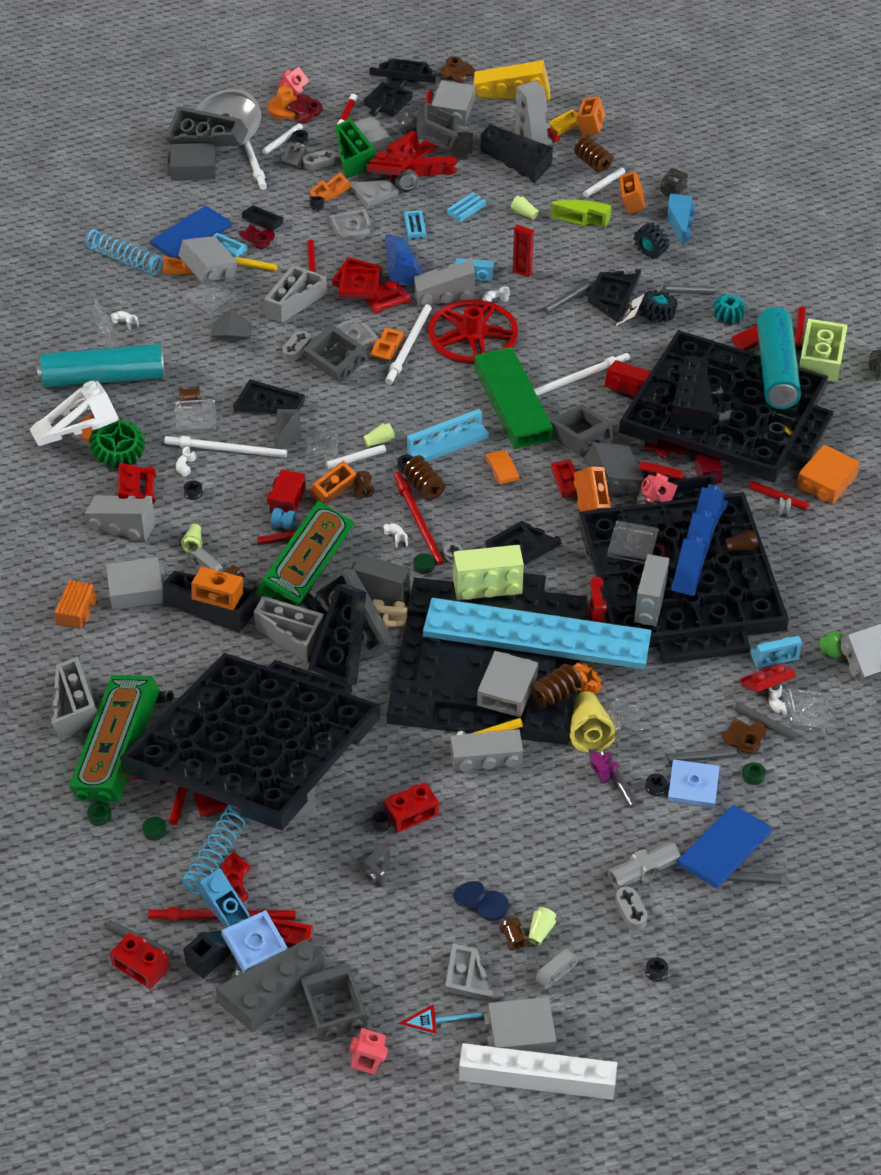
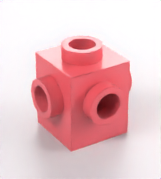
M297 67L291 72L290 70L284 72L281 75L282 79L277 84L279 87L286 85L292 88L293 94L296 96L303 91L302 87L309 80L300 67Z
M659 473L656 476L648 474V477L644 479L641 485V494L647 496L646 501L651 503L672 501L677 485L667 482L668 477Z
M361 1028L358 1038L353 1037L350 1044L349 1052L353 1053L350 1067L375 1075L380 1062H384L387 1055L388 1047L384 1046L386 1035Z

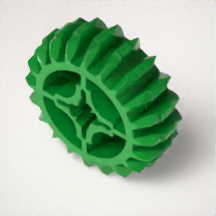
M121 417L118 421L92 430L89 437V450L92 452L93 458H97L98 464L103 462L105 468L111 465L113 470L120 463L132 465L133 462L137 464L138 458L142 457L145 450V437L142 435L141 429H137L136 423L130 425L129 419L123 422Z

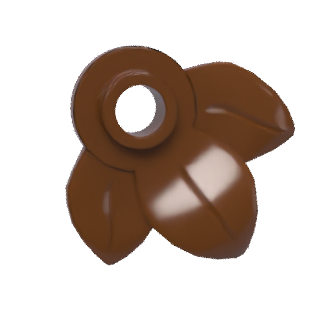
M451 56L447 58L446 65L441 68L440 74L442 79L452 77L457 83H463L466 75L474 76L475 70L472 65L463 62L461 58Z
M734 718L730 731H723L721 735L727 744L738 747L743 753L754 754L760 749V741L765 738L766 729L761 720L754 722L749 727L741 720Z

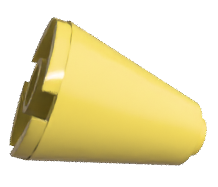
M582 692L574 700L570 727L572 745L584 753H589L588 749H597L598 752L605 750L615 740V725L596 695L592 692Z

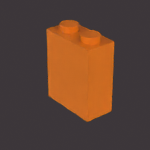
M823 445L799 472L796 487L818 497L822 501L834 504L858 475L860 462L831 447Z

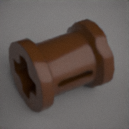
M199 386L192 389L179 387L181 405L191 402L201 404Z
M367 471L357 472L354 479V484L357 486L356 494L359 498L371 497L375 493V488L370 482L372 480L371 474Z
M510 918L499 927L501 933L505 934L507 938V947L510 951L523 948L528 944V938L526 935H523L520 928L521 922L518 918Z

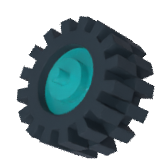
M648 222L636 231L633 240H635V246L638 245V251L641 250L642 254H646V256H650L654 260L668 250L670 240L666 239L668 235L663 233L665 231L663 228L660 230L658 224L655 226V223L652 222L650 224Z
M649 290L645 292L640 310L647 318L652 317L654 321L658 319V322H662V320L668 322V320L671 321L675 316L678 306L677 299L673 295L669 296L670 293H663L662 290L660 292Z

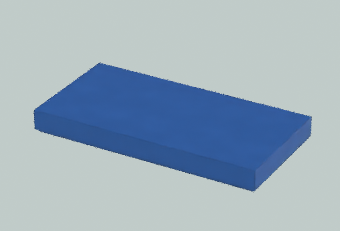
M205 205L150 241L153 247L168 257L181 259L178 255L182 240L211 237L215 233L221 234L232 227L231 221Z
M732 805L678 859V866L718 889L772 833V826Z

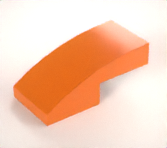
M339 172L329 182L325 183L322 180L309 192L312 196H321L326 201L339 196L352 185Z
M163 256L162 274L180 275L193 273L182 259Z
M385 327L381 338H377L370 355L390 361L404 338V332Z
M506 450L485 454L487 463L493 469V476L500 485L520 480L516 467Z

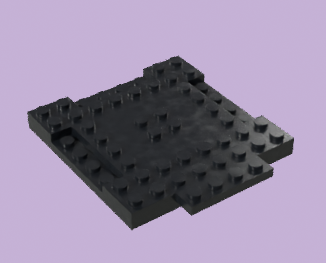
M678 330L622 416L619 433L656 445L660 440H664L668 443L735 463L736 471L775 483L787 459L807 464L810 461L833 418L834 411L817 406L826 389L828 376L798 367L801 388L800 400L790 408L776 409L771 407L765 399L760 355ZM685 355L706 359L710 391L716 392V394L711 393L713 405L717 403V411L713 415L711 432L670 425L672 406ZM722 387L724 393L718 395L717 391ZM732 409L729 420H719L721 413L725 414V411ZM785 426L793 432L791 436L785 431Z
M744 492L725 494L724 500L728 501L727 507L716 525L702 567L696 593L693 596L672 591L671 588L683 540L687 538L692 515L696 513L699 497L579 512L578 525L586 553L590 556L595 577L603 579L601 597L606 599V623L651 630L649 648L658 647L663 664L750 653L751 647L747 635L787 630L789 618ZM654 528L660 530L658 534H652ZM746 529H754L758 546L753 547V550L727 551L724 539ZM660 541V544L664 543L670 560L666 589L657 625H644L634 622L637 592L647 554L664 557L663 547L656 545Z
M523 573L522 594L457 600L454 582L414 577L396 675L393 679L387 709V724L453 732L465 731L471 734L521 718L523 727L517 729L520 730L522 740L568 745L575 692H569L567 697L562 696L560 701L555 700L552 706L546 703L545 709L537 704L531 693L521 717L477 706V691L495 651L538 662V675L535 682L539 681L542 677H546L547 674L553 673L555 669L560 668L564 664L573 667L579 663V660L423 637V630L431 598L585 620L587 596L544 592L546 575Z
M223 653L120 757L121 769L123 773L159 786L169 782L240 808L241 816L283 831L308 802L307 794L347 748L351 744L358 745L379 721L380 704L350 695L352 693V685L278 660H274L266 667Z

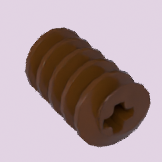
M584 136L578 140L574 147L575 155L580 157L581 160L596 172L608 169L613 162V155L592 138L588 139V137Z
M414 456L406 463L404 475L425 500H432L441 496L445 490V483L442 482L441 477L429 466V463L425 461L423 456Z
M564 664L560 668L555 669L553 673H549L546 677H542L539 681L534 682L531 685V693L537 704L545 709L546 703L552 706L555 700L560 701L562 696L567 697L569 692H575L576 687L582 688L583 681L579 673L572 666Z

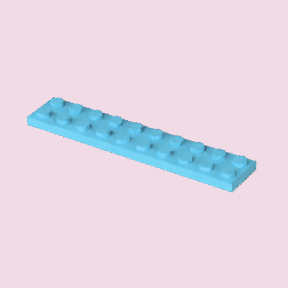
M431 598L423 637L645 670L651 630Z

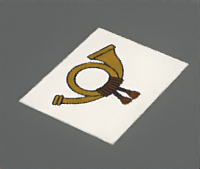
M644 294L628 302L620 322H617L616 326L636 315Z

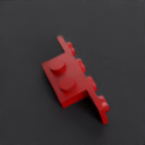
M410 131L389 145L387 151L393 154L402 153L403 155H410L411 160L422 159L439 146L426 140L419 143L417 132ZM397 175L386 176V178L392 179Z

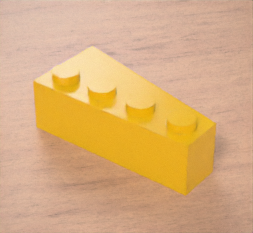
M543 60L475 71L474 85H476L477 98L515 99L518 86L536 80L545 90L546 100H550V84Z

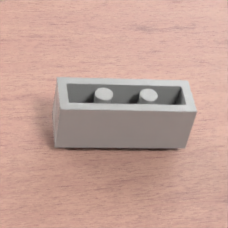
M519 729L450 736V750L454 771L467 772L471 769H492L500 766L515 767L523 764V747Z

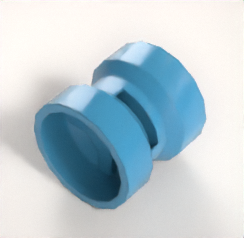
M274 508L271 517V528L280 529L282 527L285 531H293L297 522V512L291 510L284 512L280 508Z

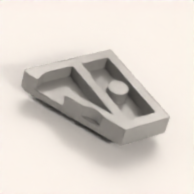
M389 180L350 183L352 186L349 188L367 207L399 195L398 189Z
M452 944L444 991L491 1001L493 992L488 988L487 976L480 964L481 959L477 949Z

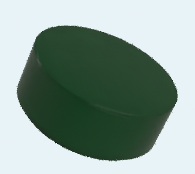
M418 554L413 559V568L420 574L431 573L435 568V560L429 554Z
M751 762L743 767L742 778L746 783L758 785L765 779L766 770L761 764Z
M95 803L87 811L89 822L96 826L107 824L112 817L111 809L105 803Z
M150 817L142 825L143 835L148 840L157 841L166 835V823L160 817Z

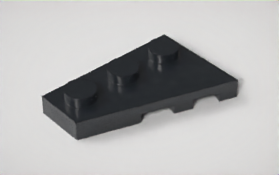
M249 379L234 403L233 410L237 412L277 413V409L300 410L305 402V395Z

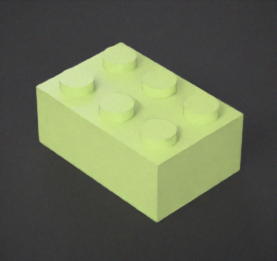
M808 319L799 367L828 376V381L837 382L848 325Z
M520 545L454 551L453 581L457 600L522 594L524 563Z

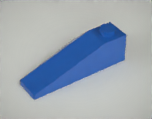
M386 234L389 281L414 286V276L423 274V269L405 238Z

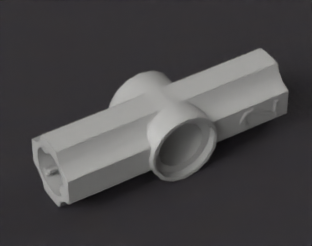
M668 842L649 852L645 849L637 851L631 856L629 861L608 870L611 883L615 888L620 889L639 880L646 882L650 877L652 879L655 878L660 870L678 863V859L681 857L678 847L675 843Z

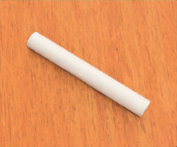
M298 123L264 147L261 150L262 153L265 155L269 154L290 139L294 131L302 130V125Z
M621 167L584 191L583 196L589 198L625 174V169Z
M383 444L327 461L326 466L328 469H332L342 461L349 464L386 452V447Z

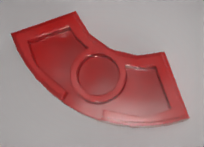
M233 852L225 860L221 870L243 903L249 898L248 893L243 888V880L250 870V865Z

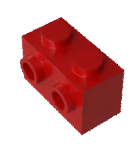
M615 360L607 369L604 387L609 388L613 392H622L635 398L651 371Z
M281 469L279 476L274 478L272 492L269 491L267 495L270 513H273L274 508H280L284 512L289 510L297 512L306 490L305 473Z
M424 782L419 785H413L408 790L392 794L387 799H384V811L390 814L391 824L395 831L399 833L438 816L439 801L428 784Z
M130 932L110 952L112 966L150 990L170 969L168 956L162 949H155L143 937H136Z

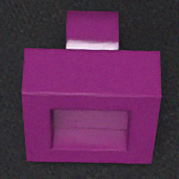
M598 751L589 755L590 766L602 783L609 781L610 772L618 769L616 761L611 764L606 763L612 760L611 753H605L601 757Z

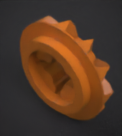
M585 662L575 664L573 668L579 673L583 681L582 688L577 689L581 692H592L596 695L602 688L600 684L602 679L597 676L598 672L593 670L592 665L587 666Z

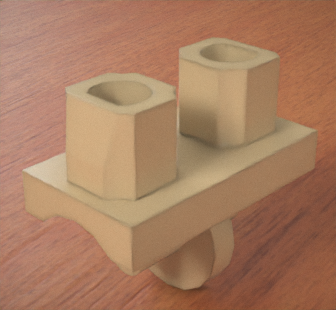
M374 599L372 601L387 629L388 627H405L407 608H405L404 602L395 601L393 606H384L382 600Z

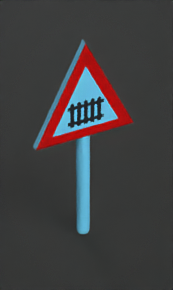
M434 1004L398 1024L437 1036L436 1023L481 1018L483 1013L435 1018Z

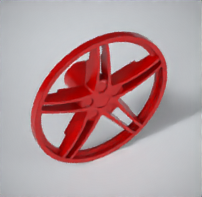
M462 300L448 304L434 314L429 323L428 336L433 348L442 356L455 362L474 364L473 356L459 355L444 347L469 340L474 356L477 355L475 342H479L481 354L485 353L484 339L509 340L502 349L514 347L518 339V325L510 312L495 303L482 300ZM478 305L466 307L464 315L451 310L460 306ZM489 308H491L483 319V315L487 312ZM497 310L508 319L512 330L503 329L501 326L487 325L486 323L493 311ZM441 316L456 327V329L444 333V336L439 338L435 336V324Z

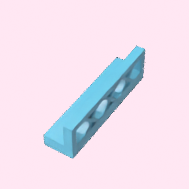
M474 410L407 436L408 455L413 457L421 455L425 461H430L489 438L488 431L482 425L481 410ZM475 418V422L468 424L471 419ZM458 425L454 430L450 431L453 426ZM440 432L436 437L431 438L435 433ZM422 439L418 444H413L414 441Z

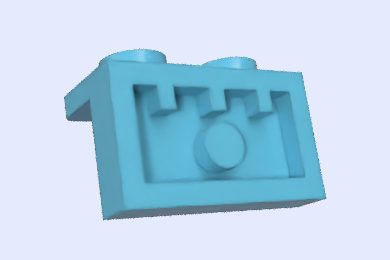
M457 258L455 265L466 262V258ZM472 259L475 280L492 281L494 261Z
M799 636L773 642H764L751 649L750 655L757 669L798 660L802 641Z

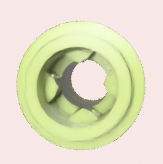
M516 196L511 203L510 208L516 214L532 220L539 214V210L523 196Z
M382 423L370 433L364 435L363 438L367 447L391 442L395 435L389 423Z
M191 524L181 540L183 550L189 554L198 548H202L201 527L198 524Z
M539 907L533 913L528 942L537 946L541 945L544 938L556 924V914L553 911Z

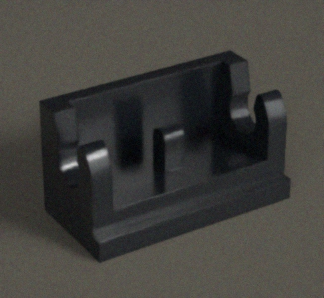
M714 474L673 481V484L677 485L673 500L700 497L702 487L708 488V484H715Z

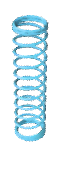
M95 229L91 230L86 236L85 246L87 249L100 252L102 255L106 254L107 257H112L114 260L118 259L119 262H124L126 265H131L134 268L137 267L138 270H143L146 273L149 272L153 276L162 268L163 259L157 254L153 256L151 252L145 254L144 249L139 251L137 246L133 248L132 244L121 243L119 239L114 241V237L108 238L107 234L102 236V233ZM93 232H96L92 241V246L89 247V237ZM106 236L107 240L104 247L102 248H105V253H102L100 250V243L102 238ZM112 238L113 243L111 248L109 249V251H111L110 256L107 254L108 252H106V246L108 241ZM116 241H119L118 249L112 255L113 246ZM125 243L124 252L119 257V249ZM131 246V252L127 258L129 259L130 263H127L125 260V252L127 248ZM137 248V255L131 262L132 253ZM141 251H144L143 258L137 265L138 256ZM149 253V261L147 265L143 267L144 259L146 255ZM158 258H159V259H160L159 266H158L157 270H156L154 273H152V269L155 268V266H156V264H157V261H158Z
M227 805L225 813L220 816V820L216 823V828L212 829V835L207 837V842L203 844V849L198 852V857L194 859V864L190 865L189 872H186L182 878V884L190 892L200 894L187 880L191 879L196 882L201 880L192 873L199 874L204 878L208 876L196 865L207 868L211 873H213L212 870H218L219 865L217 863L224 861L221 855L228 854L226 848H232L231 841L237 840L235 834L241 833L240 827L246 825L244 820L249 818L235 812L231 808L235 806ZM227 814L233 815L241 819L243 825L237 824L234 821H232ZM226 815L228 820H222V817ZM221 822L224 827H218V824ZM223 822L235 825L239 832L230 830ZM217 829L220 835L214 834V831ZM219 829L230 832L235 838L225 837ZM214 836L225 839L230 843V846L221 844ZM210 837H213L216 842H209ZM210 843L222 847L226 853L223 854L216 851ZM208 844L211 849H205V845ZM204 851L207 857L200 856V853ZM206 851L217 854L222 860L213 859ZM199 858L202 864H196V860ZM201 858L212 861L217 868L208 866ZM195 866L199 872L191 871V868Z

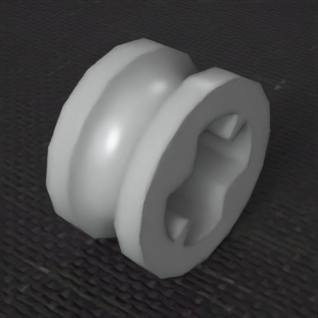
M780 497L778 516L785 514L786 517H789L791 498L784 500Z
M458 543L445 545L443 550L444 559L449 563H454V554H451V551H463L461 545Z

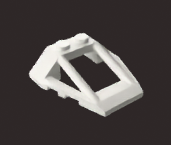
M89 381L43 419L36 422L29 430L37 445L41 446L61 440L62 435L71 432L78 435L83 433L82 429L92 427L93 430L118 421L119 418L101 384L98 381ZM91 409L94 418L66 427L84 411ZM62 414L65 418L52 427L53 420Z

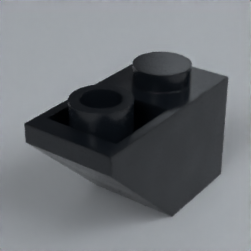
M221 930L200 933L183 949L186 966L203 979L232 953L221 935Z

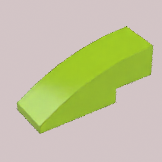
M586 200L553 201L551 203V217L584 227L587 223L606 227L611 219L612 205Z

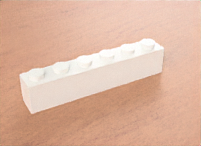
M463 1043L459 1064V1081L613 1100L617 1062Z

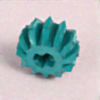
M727 293L724 296L718 295V298L713 303V317H717V321L723 320L724 324L728 321L733 325L735 321L740 322L744 318L746 311L745 301L741 300V296H734V293L732 295Z

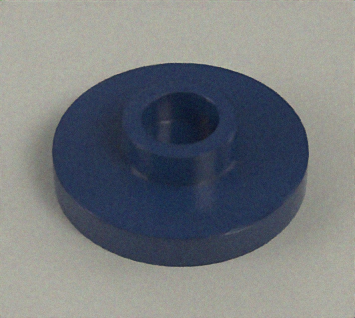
M470 881L460 885L455 890L453 898L457 905L468 907L480 902L484 898L486 891L481 882Z
M487 891L484 898L476 904V909L482 918L496 921L506 916L509 910V902L504 894L498 891Z

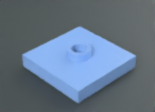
M673 760L668 801L714 808L719 766Z
M266 910L221 931V935L243 973L288 949Z

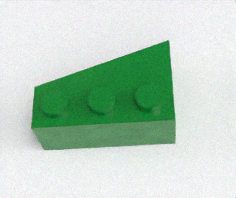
M352 119L335 125L345 178L347 179L366 171V165L371 164L370 161L376 155L375 148Z

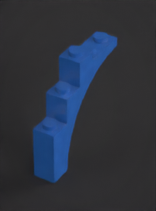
M708 484V488L702 487L696 513L692 515L687 538L683 540L671 588L672 591L691 596L696 593L713 533L728 501L724 500L726 492H721V487Z

